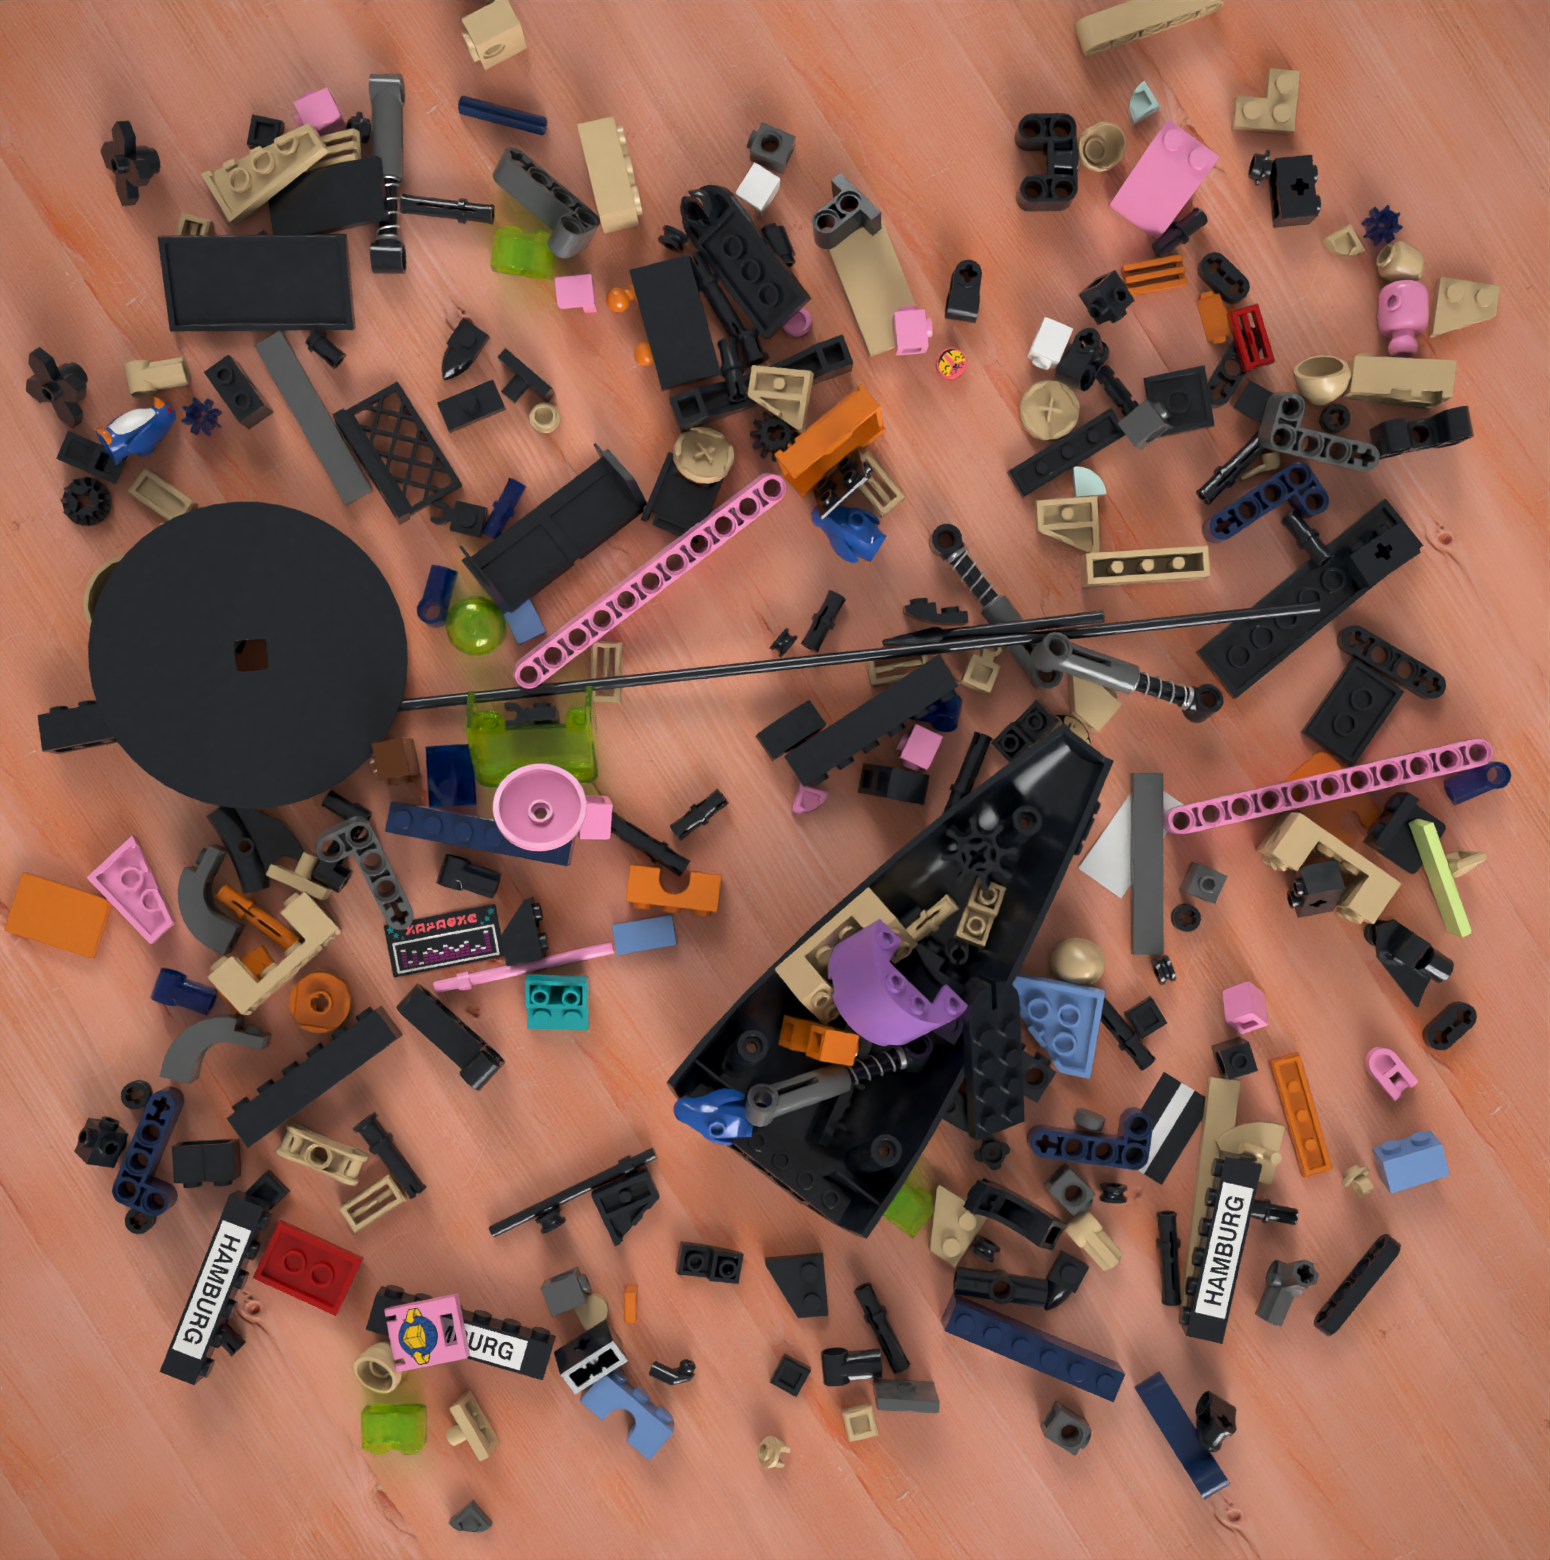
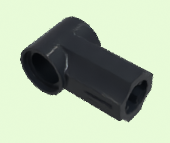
M445 853L436 883L458 891L464 889L493 899L498 890L502 873L471 864V861L465 858Z
M835 1347L821 1351L824 1385L843 1386L850 1383V1380L882 1378L880 1349L848 1351L845 1348Z

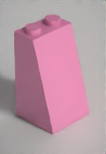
M1168 119L1109 206L1157 240L1163 235L1220 156Z

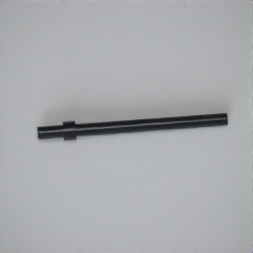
M652 1147L633 1157L628 1155L618 1160L619 1164L489 1226V1231L493 1238L622 1175L627 1177L637 1172V1168L657 1159V1154Z

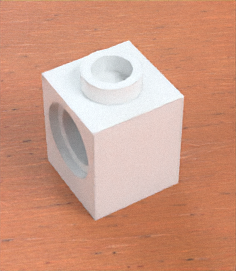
M1045 317L1039 326L1027 358L1033 360L1032 364L1039 368L1048 370L1050 367L1055 369L1060 362L1073 328Z

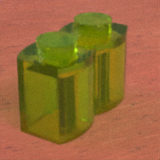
M505 225L503 229H495L490 262L492 271L507 275L553 281L556 255L547 246L551 233L543 230H535L533 234L523 233L521 228L512 225Z
M372 1404L366 1405L361 1412L362 1450L370 1451L373 1455L386 1454L389 1450H397L401 1454L412 1455L424 1448L427 1442L426 1405Z

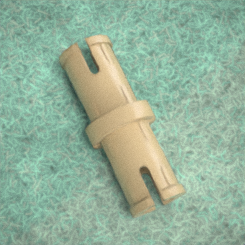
M946 894L928 911L924 909L920 913L921 917L907 927L906 930L918 943L932 930L936 932L940 928L939 925L960 908Z

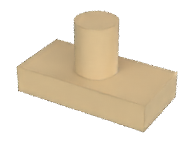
M303 852L295 871L279 864H271L266 873V876L306 892L320 900H328L332 893V889L312 879V874L320 862V858Z
M471 1390L461 1394L449 1408L458 1424L446 1430V1437L452 1446L467 1440L480 1462L491 1456L500 1441Z

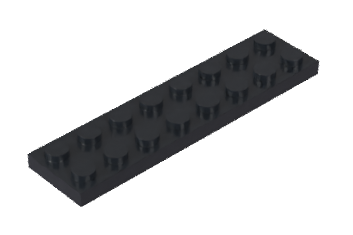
M1386 498L1377 503L1326 545L1331 553L1335 555L1330 563L1322 568H1318L1313 559L1310 558L1250 607L1319 601L1320 613L1232 622L1195 652L1233 699L1239 697L1378 583L1376 582L1370 587L1359 589L1340 560L1349 554L1346 548L1360 539L1367 542L1374 537L1371 532L1386 522L1390 526L1401 522L1417 547L1420 549L1424 546ZM1380 548L1378 549V552L1375 553L1377 559L1379 558V555L1383 553Z

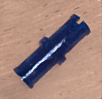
M512 478L508 479L498 501L493 502L492 507L494 509L481 532L493 539L502 533L509 518H513L516 513L514 509L522 493L527 488L525 485Z

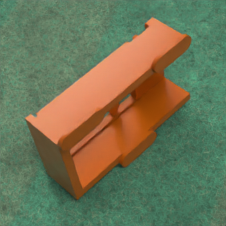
M862 384L857 386L858 392L856 390L851 392L794 439L795 444L789 443L787 445L788 449L784 453L779 450L774 454L781 474L801 498L808 496L815 489L818 481L836 467L845 456L850 455L858 448L864 450L885 432L886 428L883 424L881 406Z

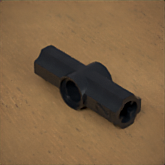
M957 1266L954 1273L953 1293L962 1296L990 1299L998 1304L1010 1302L1044 1307L1047 1302L1048 1281L1042 1278L1008 1274L1001 1269L988 1271ZM1005 1281L1008 1283L1004 1291H993V1287L997 1282Z

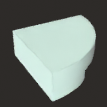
M1145 81L1136 88L1129 102L1128 114L1132 126L1155 113L1160 108L1159 103Z
M1077 466L1072 468L1074 497L1103 496L1107 494L1103 481L1096 473L1084 467Z

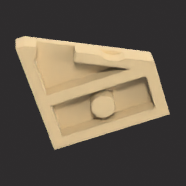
M1446 277L1437 279L1428 337L1434 338L1443 333L1458 330L1495 317L1500 286Z
M752 365L748 397L798 431L804 432L814 374L812 371Z
M1097 496L1035 500L1036 531L1088 553H1100Z
M938 1182L935 1187L936 1196L932 1214L929 1250L956 1267L987 1217L971 1213L963 1207L966 1202L964 1198Z

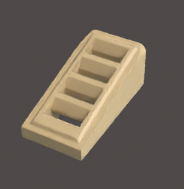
M1458 850L1445 855L1453 879L1469 873L1487 859L1485 853L1470 850Z

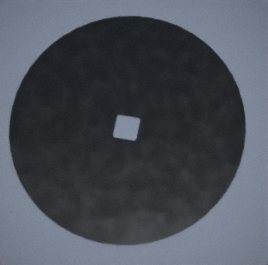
M228 502L197 508L172 518L140 539L121 559L105 583L95 606L88 643L89 672L98 708L107 727L131 759L156 780L185 796L204 803L240 809L272 808L303 801L327 791L356 771L373 754L372 744L382 742L396 717L403 697L408 666L407 639L398 603L386 579L370 557L349 537L321 519L297 509L263 502ZM265 639L268 669L237 671L234 649L235 641Z

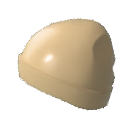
M1320 355L1300 362L1294 369V377L1300 394L1309 403L1323 405L1334 401L1343 394L1348 387L1351 370L1347 362L1340 358Z
M1070 938L1060 942L1054 948L1050 964L1053 973L1060 981L1088 986L1101 977L1104 971V956L1101 949L1095 943L1086 939Z
M383 1340L361 1353L353 1365V1370L359 1381L367 1388L379 1393H389L401 1381L402 1372H396L395 1365L403 1362V1358L393 1360L390 1340Z

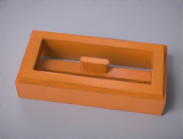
M1179 254L1123 265L1121 267L1123 282L1126 284L1132 297L1185 287L1188 282L1184 275L1186 272L1185 266L1182 265L1183 256ZM1175 264V268L1129 276V273ZM1177 275V280L1135 288L1131 286V283Z

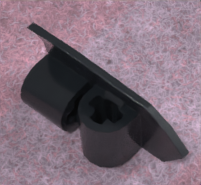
M1394 919L1375 925L1377 959L1413 1005L1419 1007L1423 993L1430 980L1432 979L1437 983L1447 980L1453 972L1454 962L1433 948L1429 942Z

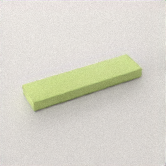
M1415 819L1409 822L1447 932L1462 938L1471 934L1472 930L1434 823L1422 819Z

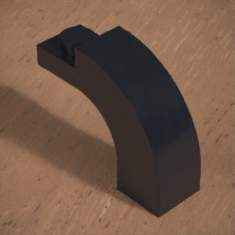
M985 1178L982 1181L977 1180L976 1184L970 1188L967 1200L963 1206L971 1213L1002 1223L1038 1247L1052 1251L1067 1225L1064 1221L1039 1205Z

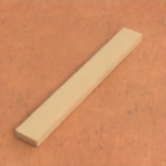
M1208 1075L1180 1309L1181 1306H1186L1188 1295L1185 1294V1285L1188 1276H1193L1195 1266L1191 1262L1194 1247H1199L1201 1236L1198 1235V1226L1201 1217L1205 1218L1208 1206H1205L1204 1203L1206 1190L1208 1187L1212 1188L1214 1176H1211L1212 1162L1214 1158L1219 1157L1220 1153L1215 1140L1228 1130L1235 1128L1240 1090L1239 1079L1228 1080L1225 1077Z

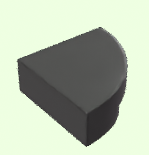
M474 1500L469 1502L449 1521V1524L458 1531L462 1532L463 1530L477 1533L489 1529L493 1523Z

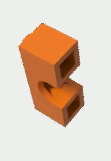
M630 864L626 902H633L632 908L650 909L651 904L663 906L662 911L680 913L681 908L693 909V915L707 917L711 916V911L717 912L722 874L691 871L689 886L682 892L673 893L666 890L662 885V867Z
M784 1015L778 1045L791 1050L806 1052V1056L819 1061L853 1066L854 1058L859 1050V1035L829 1024L824 1025L817 1020Z

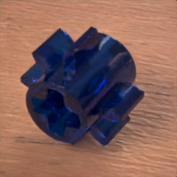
M1386 205L1380 212L1378 208L1374 207L1369 211L1370 217L1365 218L1361 222V225L1366 227V233L1363 237L1373 240L1374 246H1377L1383 239L1386 243H1391L1395 239L1393 233H1398L1403 228V226L1398 224L1400 212H1393L1390 210L1389 205ZM1381 223L1384 224V227L1382 228L1379 226V224Z
M193 397V403L189 407H182L186 411V418H183L181 421L185 425H192L190 432L194 435H198L200 430H202L204 434L211 436L210 430L215 427L221 428L217 416H220L222 411L216 408L212 409L214 404L212 400L207 398L204 404H202L199 399ZM203 411L207 413L204 416L201 415V412Z

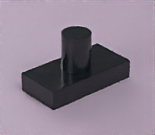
M506 348L498 356L499 361L514 374V377L501 391L505 397L515 404L525 391L530 388L545 402H549L555 395L552 387Z
M493 379L437 402L450 433L506 410Z

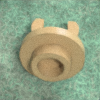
M1355 1165L1343 1173L1345 1178L1341 1183L1344 1187L1352 1185L1359 1199L1370 1194V1190L1374 1188L1371 1181L1366 1177L1370 1172L1368 1167L1360 1168L1359 1165Z
M767 1436L758 1446L757 1455L759 1462L764 1468H772L774 1466L776 1468H783L785 1464L779 1458L780 1453H790L791 1449L785 1442L779 1441L776 1437Z

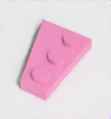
M132 835L87 877L150 944L155 943L176 923L136 835Z

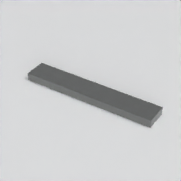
M280 330L254 345L345 505L348 506L373 492L371 485L283 332Z
M1131 773V954L1164 955L1163 773Z

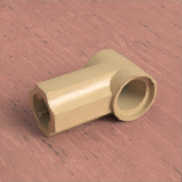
M183 357L156 362L136 360L124 364L131 397H149L156 395L158 390L190 385V370L186 359Z
M1088 1210L1083 1213L1079 1212L1066 1223L1067 1225L1064 1230L1080 1248L1083 1247L1103 1271L1112 1269L1120 1261V1258L1123 1256V1253L1119 1250L1120 1248L1105 1234L1101 1224Z

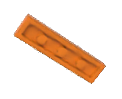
M1295 1052L1268 1060L1301 1176L1305 1178L1333 1170L1300 1053Z

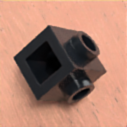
M1116 270L1096 278L1078 294L1097 325L1109 320L1111 323L1119 321L1127 314L1125 309L1135 301Z
M103 1116L101 1119L88 1118L85 1127L79 1133L78 1144L74 1152L88 1165L115 1168L120 1153L126 1147L128 1133L119 1125L120 1122L114 1118Z

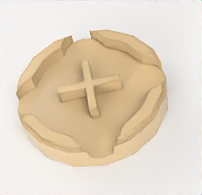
M1042 380L1033 384L1024 393L1019 405V419L1023 428L1032 437L1042 441H1056L1066 436L1076 426L1080 402L1075 392L1068 385L1057 381Z
M694 427L690 431L679 435L673 449V461L677 469L686 478L697 483L710 484L720 481L728 475L734 461V449L731 444L729 446L726 437L721 432L708 427Z

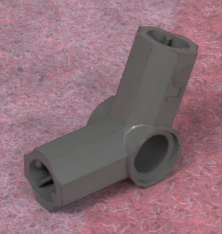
M1274 1260L1268 1269L1266 1276L1267 1287L1255 1314L1273 1325L1282 1326L1294 1297H1298L1303 1289H1307L1310 1285L1317 1283L1319 1274L1314 1268V1263L1308 1260H1300L1286 1264L1282 1261Z

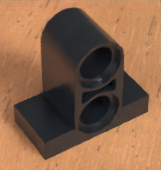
M841 173L831 180L833 199L817 211L812 219L814 241L822 249L836 247L861 225L872 236L882 229L881 212ZM850 208H851V209H855L854 211H851V212L844 211V210L850 209ZM826 227L832 228L831 230H828V231H823V230H821V229L826 228Z
M863 763L858 793L925 805L930 775Z

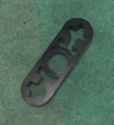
M1251 327L1259 353L1261 345L1256 328ZM1242 329L1243 338L1245 339L1244 330ZM1234 339L1207 381L1212 408H1219L1227 403L1246 372L1243 373ZM1248 348L1247 351H1248V355H1249L1250 361L1253 362V361H1252L1251 354H1250V351H1249V348ZM1234 360L1239 364L1240 372L1238 375L1231 376L1226 373L1224 368L1226 361ZM1222 380L1227 382L1220 391V395L1223 398L1219 397L1213 400L1211 398L1213 392L1210 389L1214 390Z

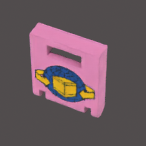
M458 1293L384 1309L385 1316L396 1315L397 1318L386 1322L393 1360L404 1358V1362L395 1365L396 1372L467 1359L470 1355ZM452 1313L457 1340L450 1341L447 1345L441 1315Z

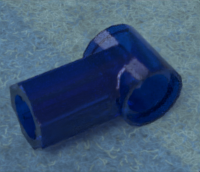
M431 565L423 598L417 605V615L427 626L440 628L447 623L449 619L448 609L458 577L457 571L439 565ZM431 606H439L440 613L438 617L432 620L427 619V610Z
M955 695L943 704L938 699L929 705L931 711L918 719V721L931 723L933 728L938 731L952 732L958 726L962 699L959 695Z
M1489 761L1483 766L1472 768L1444 780V790L1453 805H1458L1490 790L1504 788L1510 782L1511 771L1504 763ZM1494 767L1497 771V777L1493 782H1490L1487 778V773L1489 769Z
M169 968L160 969L150 996L152 1000L168 1006L179 1005L204 1015L210 1013L217 999L218 991L215 988L187 979L188 976L182 972Z

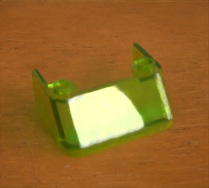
M586 686L585 707H576L569 710L566 714V724L519 726L514 729L506 728L505 719L499 713L494 711L479 712L475 692L468 691L465 731L476 780L480 785L498 788L501 782L513 771L531 764H550L560 767L572 774L580 784L590 783L597 779V723L592 686Z

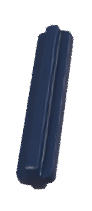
M461 96L458 103V110L462 115L538 135H544L547 129L548 121L544 116L467 96Z

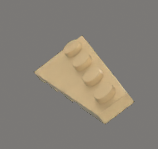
M307 123L275 138L274 143L264 148L258 146L250 150L249 155L239 160L233 158L223 163L224 167L214 172L208 170L201 175L228 221L237 226L326 155L329 150L315 127Z

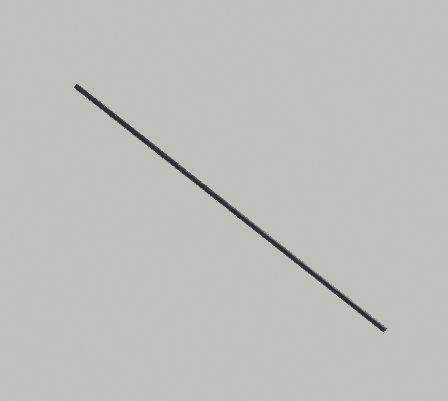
M1309 601L539 684L531 689L512 687L402 699L397 712L1040 643L1052 632H1060L1071 640L1320 613V602Z

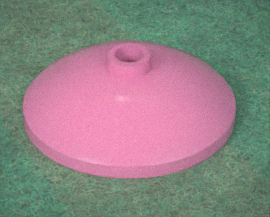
M531 764L513 771L501 782L493 800V814L499 831L514 845L531 851L552 850L568 843L580 831L587 812L586 796L578 780L568 771L550 764ZM538 813L546 814V817L543 819H538L535 816Z

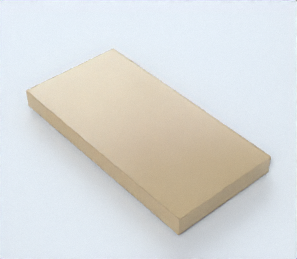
M881 220L882 229L872 236L863 227L854 231L836 247L827 249L870 357L895 348L892 325L894 312H899V308L904 306H916L883 220Z

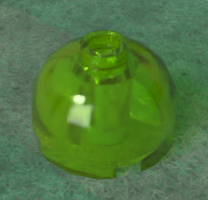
M469 596L459 600L451 607L446 617V633L449 641L458 651L469 656H484L494 653L503 644L507 635V621L492 600L483 596Z

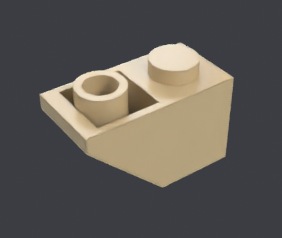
M1068 674L1070 713L1092 733L1099 732L1122 706L1117 700L1119 695L1111 688L1102 687L1099 684Z

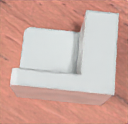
M754 162L737 189L736 196L756 208V215L762 218L780 189V178Z

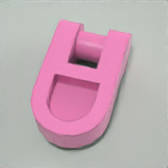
M1380 1046L1371 1049L1367 1053L1365 1058L1367 1070L1394 1102L1402 1096L1401 1092L1407 1087L1412 1088L1418 1083L1415 1076L1392 1050ZM1397 1072L1399 1078L1392 1083L1389 1078Z

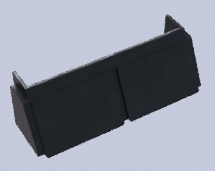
M595 443L594 447L600 456L599 460L472 557L462 545L459 547L466 556L461 561L503 615L508 611L513 613L528 599H531L574 566V562L577 559L582 560L644 512L643 507L647 505V501L636 480L608 449L603 452Z

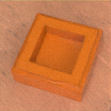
M627 1284L624 1291L623 1321L625 1323H636L638 1284Z

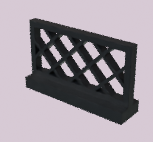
M398 382L393 383L347 410L343 408L333 414L337 427L399 525L410 520V516L433 504L434 501H438L462 487L461 481ZM396 392L402 401L400 411L395 412L383 409L384 398ZM379 402L378 407L372 406L375 403ZM405 408L410 415L403 414ZM363 410L376 412L373 427L359 424L354 415ZM380 414L398 418L394 433L377 429ZM402 419L415 422L418 427L416 438L398 434ZM364 431L371 433L370 440ZM421 433L426 439V441L420 440ZM375 434L393 438L389 453L378 451L374 448ZM397 439L414 444L410 459L393 454ZM418 445L432 449L434 452L432 464L414 460ZM381 457L387 458V463H386V465H385V463L383 462V460L381 459ZM437 458L443 467L436 465ZM392 460L409 464L405 479L392 476L389 471ZM413 465L430 469L427 485L410 480ZM434 470L447 473L453 483L443 489L431 486ZM397 483L404 484L403 491L400 489ZM408 485L425 489L423 500L413 506L410 505L405 497ZM429 491L436 492L428 497Z

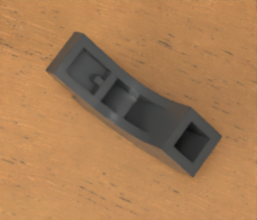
M215 844L202 849L196 860V864L199 865L198 868L194 866L184 867L179 880L178 903L181 916L193 936L208 948L226 955L233 951L245 925L223 914L214 902L212 884L227 853L226 848Z
M229 1013L209 1017L190 1026L173 1041L164 1057L159 1077L190 1084L199 1079L204 1056L213 1044L228 1042L262 1050L269 1046L271 1033L263 1032V1027L258 1025L245 1024V1027H242L245 1017L242 1014L233 1015Z

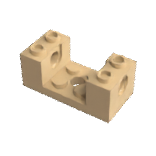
M485 0V7L462 18L466 30L461 32L468 52L474 63L480 60L484 70L527 49L520 22L508 0Z
M1282 812L1256 849V852L1263 856L1261 861L1273 870L1278 868L1283 872L1287 868L1298 871L1310 852L1320 858L1325 856L1330 860H1336L1339 871L1347 875V877L1343 881L1345 889L1336 905L1335 913L1349 922L1374 924L1402 884L1309 818L1297 812Z
M869 887L775 968V971L799 1001L824 1025L840 1015L832 997L835 990L829 982L830 979H828L830 956L836 944L881 919L902 940L890 959L894 964L906 958L912 949L918 945Z
M296 892L282 904L285 909L281 912L306 941L303 943L297 941L284 952L287 958L279 965L275 962L270 964L260 974L263 978L261 981L239 958L234 956L230 958L223 956L210 967L213 973L207 978L242 1015H250L343 932L306 892H303L301 895Z

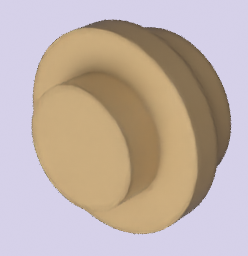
M541 402L531 409L530 423L538 432L550 433L558 427L560 413L553 404Z

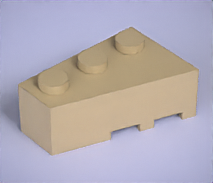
M1358 353L1347 361L1351 370V378L1341 398L1430 410L1452 398L1457 360L1375 357L1371 353Z

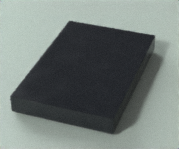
M1351 658L1301 733L1347 765L1354 766L1404 691L1357 658Z

